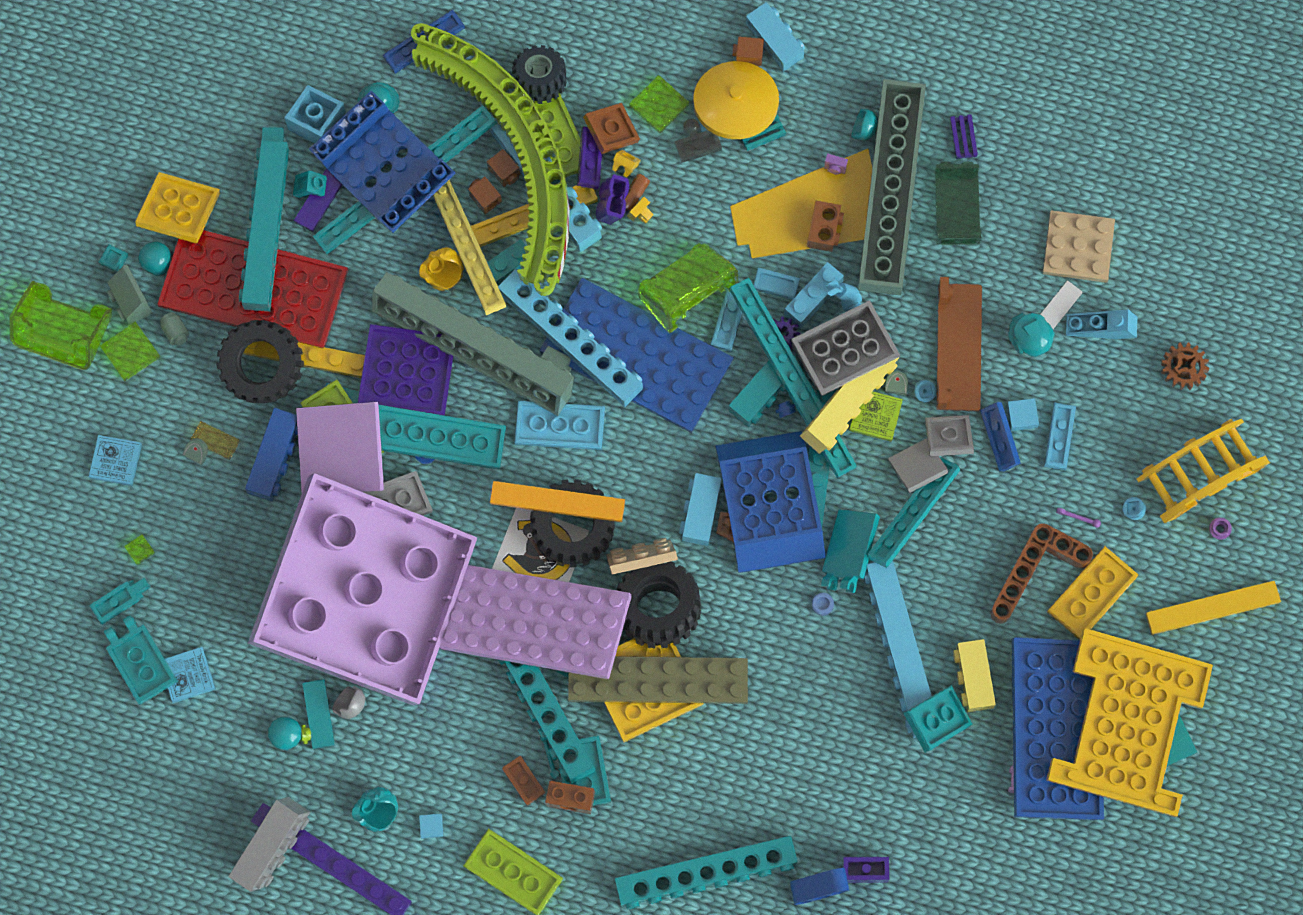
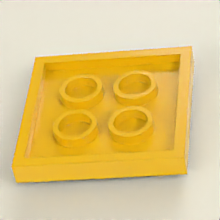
M159 172L135 221L136 226L198 243L220 195V189Z

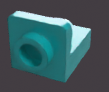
M310 170L295 175L293 196L298 198L310 194L320 197L324 196L327 177Z

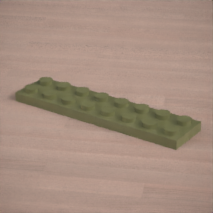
M615 656L609 679L569 672L568 702L747 704L748 658Z

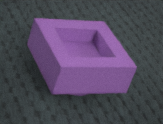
M827 153L824 168L833 174H845L848 159Z

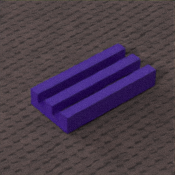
M972 114L964 117L963 115L950 117L956 159L977 157L978 152ZM964 122L968 123V130L972 152L970 153L968 150ZM956 123H960L964 149L962 154H960Z

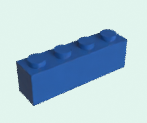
M277 408L273 409L245 487L247 494L272 502L274 496L279 495L281 489L280 479L287 473V460L289 455H293L296 446L294 443L295 437L298 435L296 414Z

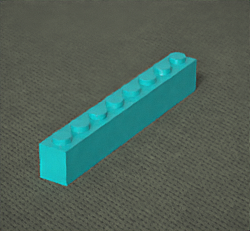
M261 140V148H257L256 160L259 161L258 168L254 169L256 188H252L251 200L254 201L253 208L249 209L251 228H247L246 240L249 241V246L244 250V261L247 262L246 269L243 268L241 273V281L244 282L243 289L239 290V302H242L245 310L270 311L289 158L287 142Z

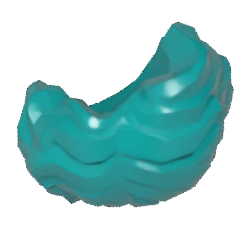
M384 787L365 791L352 808L353 820L373 832L386 829L392 824L397 815L398 803L396 795Z

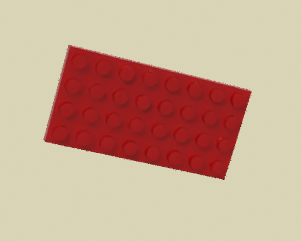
M203 230L198 243L178 238L157 303L158 307L238 327L239 324L247 323L251 320L275 322L291 331L290 334L296 337L299 343L324 349L347 277L348 267L278 249L270 311L245 310L242 302H239V290L243 289L244 282L241 281V273L243 268L246 269L247 261H244V250L248 248L249 242Z

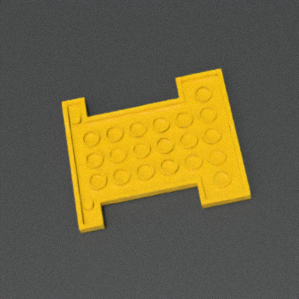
M1084 628L1073 672L1094 678L1074 763L1052 758L1046 781L1178 817L1183 795L1161 789L1181 703L1200 709L1203 708L1213 665Z

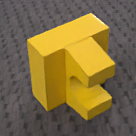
M621 150L616 153L613 159L612 170L616 172L620 166H623L625 168L623 176L627 178L638 167L641 160Z
M643 197L628 213L627 217L632 221L638 217L646 224L653 216V213L647 208L650 202Z

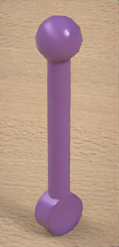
M1057 508L1056 513L1060 515H1066L1090 523L1095 528L1101 525L1098 519L1092 520L1062 508Z

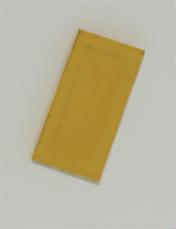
M200 421L190 439L199 438L203 440L208 450L228 460L231 459L240 442L239 439Z

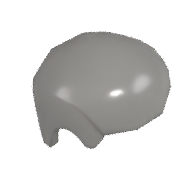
M353 686V688L346 687L336 699L332 711L344 719L354 718L364 708L365 696L363 691L356 686Z

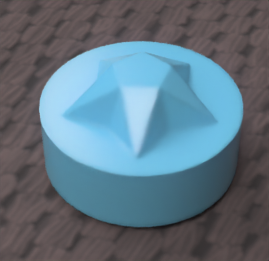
M920 380L914 386V395L921 402H930L936 396V387L929 380Z
M1137 497L1128 498L1123 504V513L1131 520L1141 519L1146 512L1145 503Z

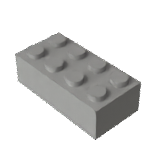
M290 797L276 800L228 877L250 892L261 889L264 886L267 887L274 878L272 873L275 868H279L285 861L286 857L283 855L288 848L291 849L298 839L295 836L298 831L303 830L308 824L309 818L307 817L310 811Z

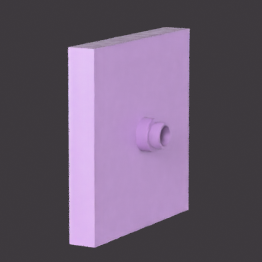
M313 473L307 478L248 644L407 704L418 705L421 702L440 647L439 645L445 633L478 537Z

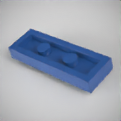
M996 402L981 409L980 412L999 472L1009 470L1021 464L1002 402Z

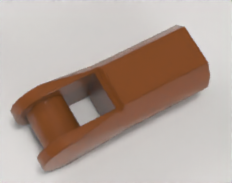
M637 174L629 186L628 194L625 197V211L631 210L636 206L639 198L650 183V180L642 174Z

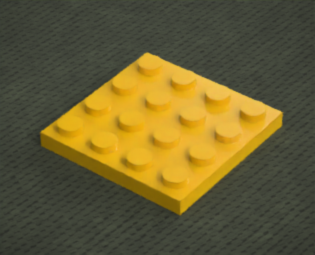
M635 638L619 645L615 655L617 657H681L673 643L667 644L668 648L661 649V645H656L654 649L648 648L647 643H644L643 646L637 644ZM604 702L623 743L704 705V703Z

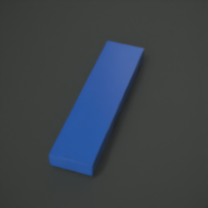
M454 10L449 11L429 24V26L453 35L465 29V25ZM424 31L417 33L418 38L421 35H425ZM411 36L383 54V58L395 74L414 62L412 50L416 49L418 44L413 41Z

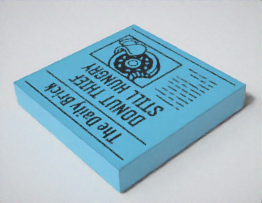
M98 435L88 477L90 479L133 486L142 444L140 442Z
M203 647L165 659L178 682L168 687L172 703L216 690Z

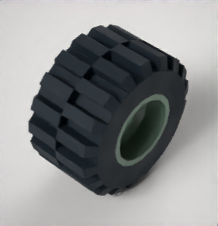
M534 45L532 49H523L524 53L519 52L517 59L513 61V78L520 84L533 102L538 101V104H543L542 101L549 103L552 102V98L557 99L559 93L562 94L564 92V87H566L567 83L565 61L558 51L554 52V48L549 47L547 49L545 45H541L538 48Z

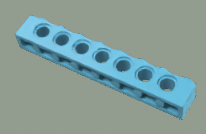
M497 122L496 125L489 129V132L501 148L519 166L520 173L524 177L513 144H511L509 137H507L506 132L503 131L501 124ZM548 157L545 161H552V160L550 159V157ZM553 180L551 184L556 185L561 180ZM570 186L569 188L567 187L569 205L573 207L570 209L569 238L578 250L582 252L602 238L600 231L602 227L596 218L592 220L589 216L590 211L584 202L579 203L576 199L578 197L577 193ZM579 221L585 222L582 226L575 225Z
M516 269L498 286L502 297L624 407L643 389L642 378L636 372H629L625 368L626 364L619 357L614 358L609 354L611 351L605 344H598L594 340V335L585 328L583 330L577 325L579 322L571 314L567 316L561 311L563 308L557 301L553 300L551 302L546 296L539 295L533 284H524L520 280ZM523 290L530 293L525 298L518 295ZM541 304L546 308L542 312H537L534 310L535 306ZM553 319L562 321L558 326L550 324V321ZM569 333H575L577 335V338L574 340H568L566 339V335ZM585 347L593 349V352L589 355H585L581 351ZM601 361L609 363L606 369H600L597 365ZM619 375L625 378V381L622 383H615L613 381Z

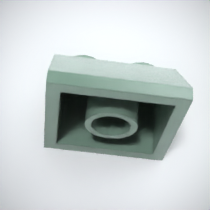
M124 265L107 282L110 290L107 292L112 302L117 301L120 306L116 310L122 321L126 319L129 325L153 313L128 265Z

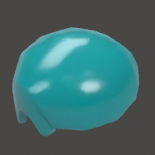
M861 109L859 111L851 133L852 138L859 141H867L876 134L878 118L875 112L869 109Z
M154 241L144 245L140 250L138 261L145 271L155 276H160L168 272L173 254L165 244Z
M279 717L272 721L269 726L268 738L275 748L287 751L297 746L301 740V727L293 718Z

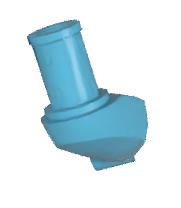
M833 280L825 285L829 290L828 294L830 296L836 294L841 299L843 311L847 312L861 305L862 297L855 286L839 283L837 280Z

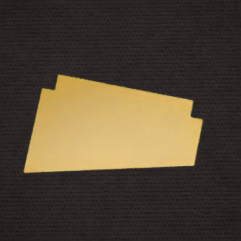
M869 149L845 158L848 159L845 174H833L828 169L822 167L730 206L737 245L749 244L752 258L811 249L807 247L816 200L841 205L840 212L844 213L842 226H837L836 232L840 233L838 244L864 240L872 175ZM826 213L823 215V218L826 220H831L834 218V216L830 213ZM826 233L819 235V238L822 240L830 238Z

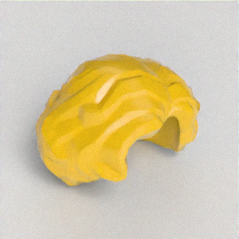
M448 247L431 251L428 255L429 257L420 265V277L439 291L451 289L463 277L464 265L460 255Z

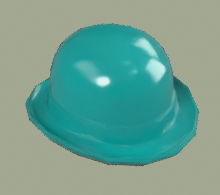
M380 82L371 83L359 93L357 103L369 91H373L393 114L398 110L400 104L399 94L388 84Z

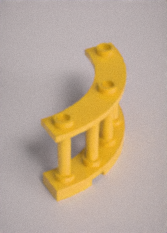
M1230 419L1224 422L1221 428L1196 440L1194 437L1183 444L1185 447L1157 465L1151 464L1142 470L1143 474L1137 478L1138 483L1147 479L1151 481L1166 505V512L1160 515L1164 523L1177 519L1198 505L1196 500L1200 501L1208 495L1211 497L1225 489L1230 482L1234 480L1238 482L1251 476L1270 463L1266 455L1258 459L1256 456H1253L1236 430L1238 426L1244 423L1242 419L1236 421ZM1229 434L1245 459V465L1241 466L1235 462L1221 440V436ZM1210 441L1213 442L1229 467V473L1222 477L1214 473L1199 447ZM1190 452L1208 478V485L1200 490L1193 487L1177 462L1178 459ZM1167 466L1171 467L1187 492L1185 494L1187 498L1179 503L1172 500L1157 476V473Z

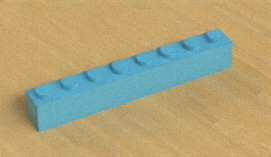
M892 561L885 568L873 562L867 564L864 581L865 584H870L871 592L868 593L871 605H875L877 613L874 614L877 626H881L883 634L880 635L883 647H887L889 651V656H886L889 668H893L896 677H893L895 690H900L902 698L899 699V704L903 712L931 697V692L894 563ZM905 720L907 732H912L913 738H915L916 736L913 730L911 729L908 721Z

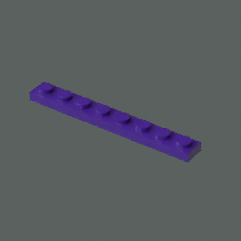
M262 803L251 819V822L260 827L271 807ZM304 829L298 831L295 836L298 839L291 848L292 850L388 914H405L412 903L411 900Z

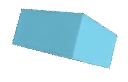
M1035 398L1008 401L1007 411L1011 431L1038 428L1039 421Z

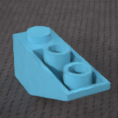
M1129 309L1067 314L1066 335L1106 339L1137 338V316Z

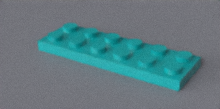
M378 405L381 451L500 469L506 430L505 425Z

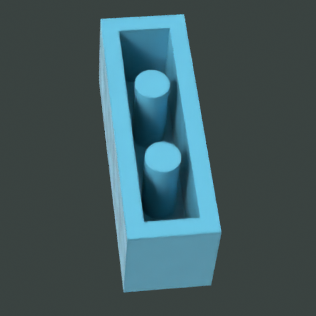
M765 2L746 16V25L756 38L764 39L763 47L784 72L804 58L805 46L799 38L795 39L791 34L790 26L780 20V15L776 8L770 7Z
M827 262L787 305L784 310V317L787 319L791 318L793 320L792 323L798 324L801 330L831 297L825 285L833 280L843 283L844 275Z
M696 473L695 478L690 479L688 492H692L691 498L685 501L683 512L687 513L686 521H681L679 534H683L682 541L709 546L722 478Z

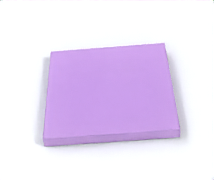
M378 402L296 408L302 492L308 476L313 473L361 492L384 490Z

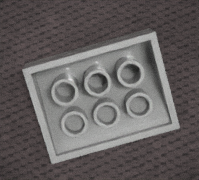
M870 300L792 339V346L797 357L821 395L900 357L897 348Z

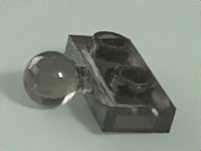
M693 118L687 119L683 124L684 132L690 136L675 141V147L681 163L722 151L718 136L709 130L698 134L700 124Z

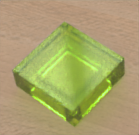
M143 534L124 546L136 565H139L155 554V551Z

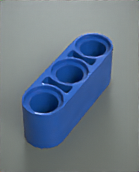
M845 868L825 871L790 882L794 905L809 903L850 891Z

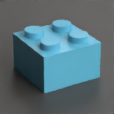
M307 85L285 116V121L289 131L316 143L346 114L343 102Z

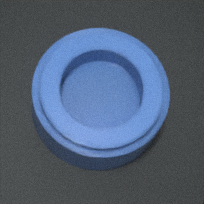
M819 593L814 596L812 609L817 615L826 616L832 612L834 600L829 594Z

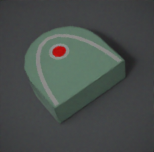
M892 372L887 377L885 393L907 395L908 378L902 372Z
M193 438L186 444L182 455L202 465L208 454V447L203 440Z

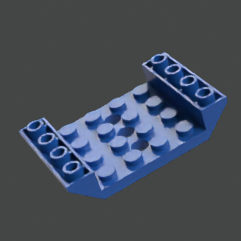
M369 91L309 148L324 167L392 233L456 174L441 158L439 159L373 91ZM400 150H408L405 157L399 158L397 156ZM391 164L392 169L389 172H382L384 165ZM376 179V184L373 187L369 188L366 186L368 180Z
M802 431L715 446L734 541L738 573L826 558L822 526L805 441L800 437ZM790 488H795L799 495L797 498L791 499L786 495V491ZM767 492H774L777 495V499L769 503L765 500L764 495ZM745 496L754 497L755 503L752 506L744 505L742 500Z

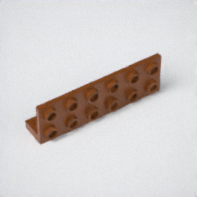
M940 277L938 284L936 410L980 411L982 285L949 284V277Z

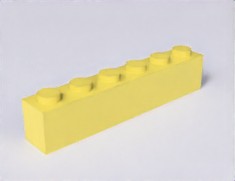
M899 358L840 386L802 432L800 437L819 454L825 449L829 451L837 442L835 437L838 434L842 435L848 429L849 425L847 422L850 419L854 420L862 410L859 407L862 404L866 405L874 395L871 392L874 389L878 390L886 380L883 377L886 374L890 375L898 365L895 362Z

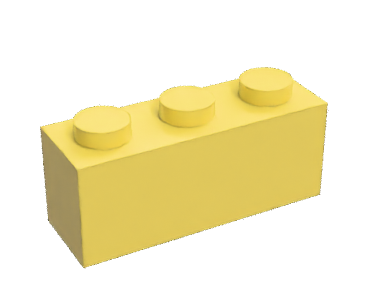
M984 639L958 643L956 650H953L955 663H959L960 671L957 672L958 684L963 685L964 693H961L963 707L967 708V712L993 709L996 704Z

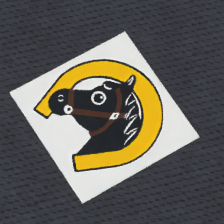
M516 508L492 569L569 582L575 567H570V564H565L564 566L557 565L556 561L553 560L551 562L544 553L541 554L536 543H534L530 528V513L533 510ZM554 517L552 518V530L559 539L567 542H576L587 537L589 530Z

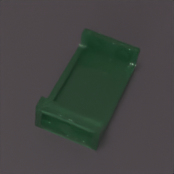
M966 161L961 164L941 162L936 165L935 207L937 245H980L982 237L979 213V164Z

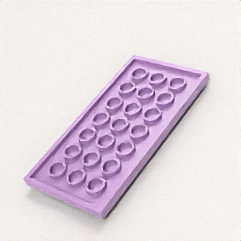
M468 565L439 646L443 650L609 679L632 596L628 592Z

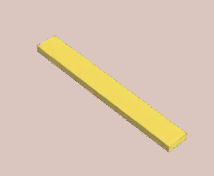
M448 180L433 197L486 315L505 308L506 304L452 184Z

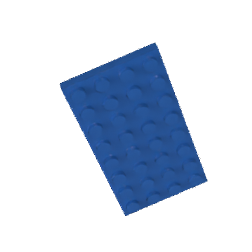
M581 278L563 309L567 316L571 314L579 322L577 325L583 330L585 328L594 335V340L598 344H605L611 351L609 354L614 358L619 357L626 364L625 368L632 373L634 371L642 378L643 389L631 402L690 433L693 432L733 362L734 357L584 278ZM557 319L554 326L560 325L562 321ZM569 333L566 335V339L568 340H574L577 338V335L575 333ZM546 338L539 350L543 354L547 347L550 346L566 355L548 338ZM585 347L581 352L589 355L593 352V349ZM571 359L569 365L572 368L571 370L596 382ZM601 361L597 366L600 369H606L609 363ZM619 375L613 381L615 383H622L625 381V378Z
M1012 638L1014 817L1104 820V797L1046 781L1052 758L1074 763L1094 678L1073 672L1080 640Z

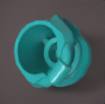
M1021 313L1012 318L1009 324L1008 338L1018 354L1025 353L1028 356L1037 357L1050 350L1055 334L1051 325L1042 315Z

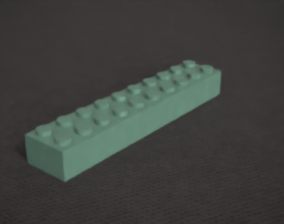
M883 79L859 276V291L901 295L926 84Z
M386 272L374 288L372 295L373 313L402 329L422 331L424 335L416 334L415 336L430 345L437 346L446 354H451L453 358L558 416L571 398L574 376L569 371L554 366L546 358L536 356L530 349L522 348L515 344L512 339L504 338L491 327L479 324L473 317L461 314L455 307L447 306L440 302L437 297L429 296L422 292L419 287L404 282L398 275Z

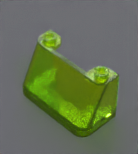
M698 243L690 252L650 279L643 280L639 284L638 297L670 334L678 328L676 321L680 316L682 319L686 317V311L717 290L722 293L725 291L724 287L729 290L731 286L739 283L738 270L707 243Z
M31 281L9 316L10 340L15 346L78 369L86 370L91 366L112 317V308L96 304L88 312L52 299V293L47 285Z

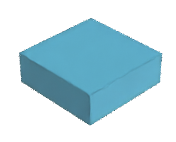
M442 814L419 816L421 839L444 837Z

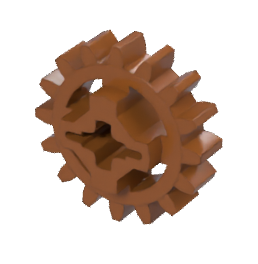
M1189 342L1186 347L1178 343L1177 349L1171 346L1169 349L1170 353L1165 352L1163 357L1166 360L1161 362V365L1165 368L1162 369L1161 373L1168 375L1165 379L1166 382L1173 381L1171 387H1175L1178 384L1180 385V390H1183L1184 386L1192 390L1193 384L1198 387L1201 384L1200 380L1204 381L1207 376L1204 373H1208L1209 367L1204 365L1209 362V359L1202 358L1205 352L1199 353L1197 345L1192 349ZM1172 359L1174 360L1173 363L1175 364V367H1174L1173 370L1171 369V360H1172ZM1197 363L1199 364L1198 374L1196 373L1197 370L1195 369V365ZM1190 364L1189 368L1180 369L1181 365Z

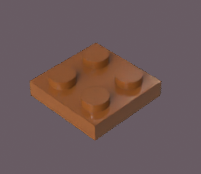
M622 103L586 113L583 117L601 154L636 144L640 140Z

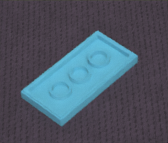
M518 401L514 443L515 445L602 450L605 406L566 404L557 416L532 401Z

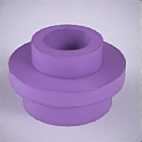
M1221 517L1214 519L1209 526L1210 534L1218 540L1226 539L1232 531L1230 522ZM1222 526L1224 532H1218L1216 527Z

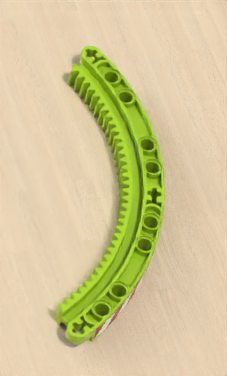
M423 23L416 24L411 29L412 39L418 44L416 49L412 50L415 66L419 67L422 64L424 70L429 67L431 73L436 71L438 76L443 74L446 80L450 78L453 84L457 82L459 88L463 86L465 92L469 91L472 97L475 96L478 102L481 101L482 105L487 107L488 112L492 113L493 118L497 119L498 124H501L503 131L506 132L507 137H509L511 144H513L526 181L529 198L528 210L530 213L528 215L530 222H528L527 246H524L526 254H522L524 261L520 262L521 269H518L517 273L524 284H534L535 290L539 295H550L556 283L559 284L565 264L569 240L570 210L567 184L560 156L548 125L525 90L495 60L453 34ZM424 31L425 35H421L418 38L417 33ZM447 45H453L451 48H445ZM474 56L473 59L466 60L467 57ZM508 89H515L511 93H506ZM524 107H530L527 111H521ZM538 132H541L544 138L540 139ZM548 157H555L552 161H545ZM553 180H561L556 185L551 184ZM562 232L561 236L553 237L554 233ZM552 256H558L556 261H549ZM546 279L549 286L541 289L540 283L543 284Z

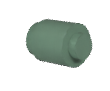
M171 312L160 319V327L171 345L176 344L179 346L188 340L189 332L180 316Z

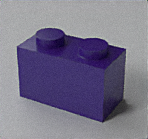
M843 857L842 868H845L848 883L889 882V857Z

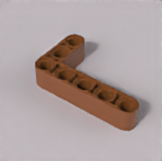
M1047 524L1037 525L991 609L992 620L999 624L1009 620L1045 551L1076 568H1084L1092 559L1093 552L1091 548ZM1043 531L1047 534L1048 539L1040 540L1036 533ZM1064 542L1067 545V550H1059L1056 543ZM1033 550L1037 553L1038 557L1030 559L1026 552ZM1076 553H1085L1087 560L1080 561L1077 559ZM1018 569L1025 570L1027 577H1018L1016 571ZM1006 589H1015L1017 596L1009 597ZM996 608H1005L1007 615L999 616L996 613Z

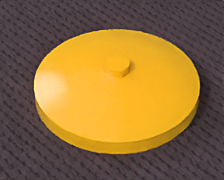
M731 61L712 67L699 79L694 90V110L698 120L711 133L723 138L745 139L755 136L769 127L777 115L779 93L774 80L765 70L748 62Z

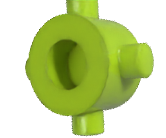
M301 725L300 742L303 741V744H308V741L311 739L310 728H306V725Z

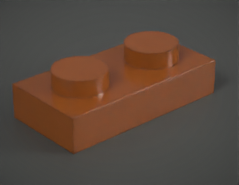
M521 755L502 767V770L527 806L546 794Z

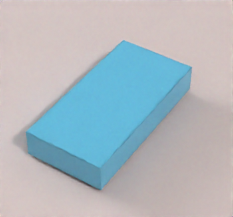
M758 268L753 285L757 291L793 300L800 278Z

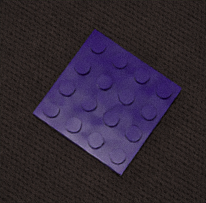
M370 324L358 403L378 402V405L445 416L453 356L415 336L416 334L424 335L422 331Z

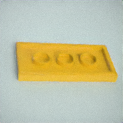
M1104 546L1049 608L1047 613L1080 640L1083 629L1091 630L1139 574Z

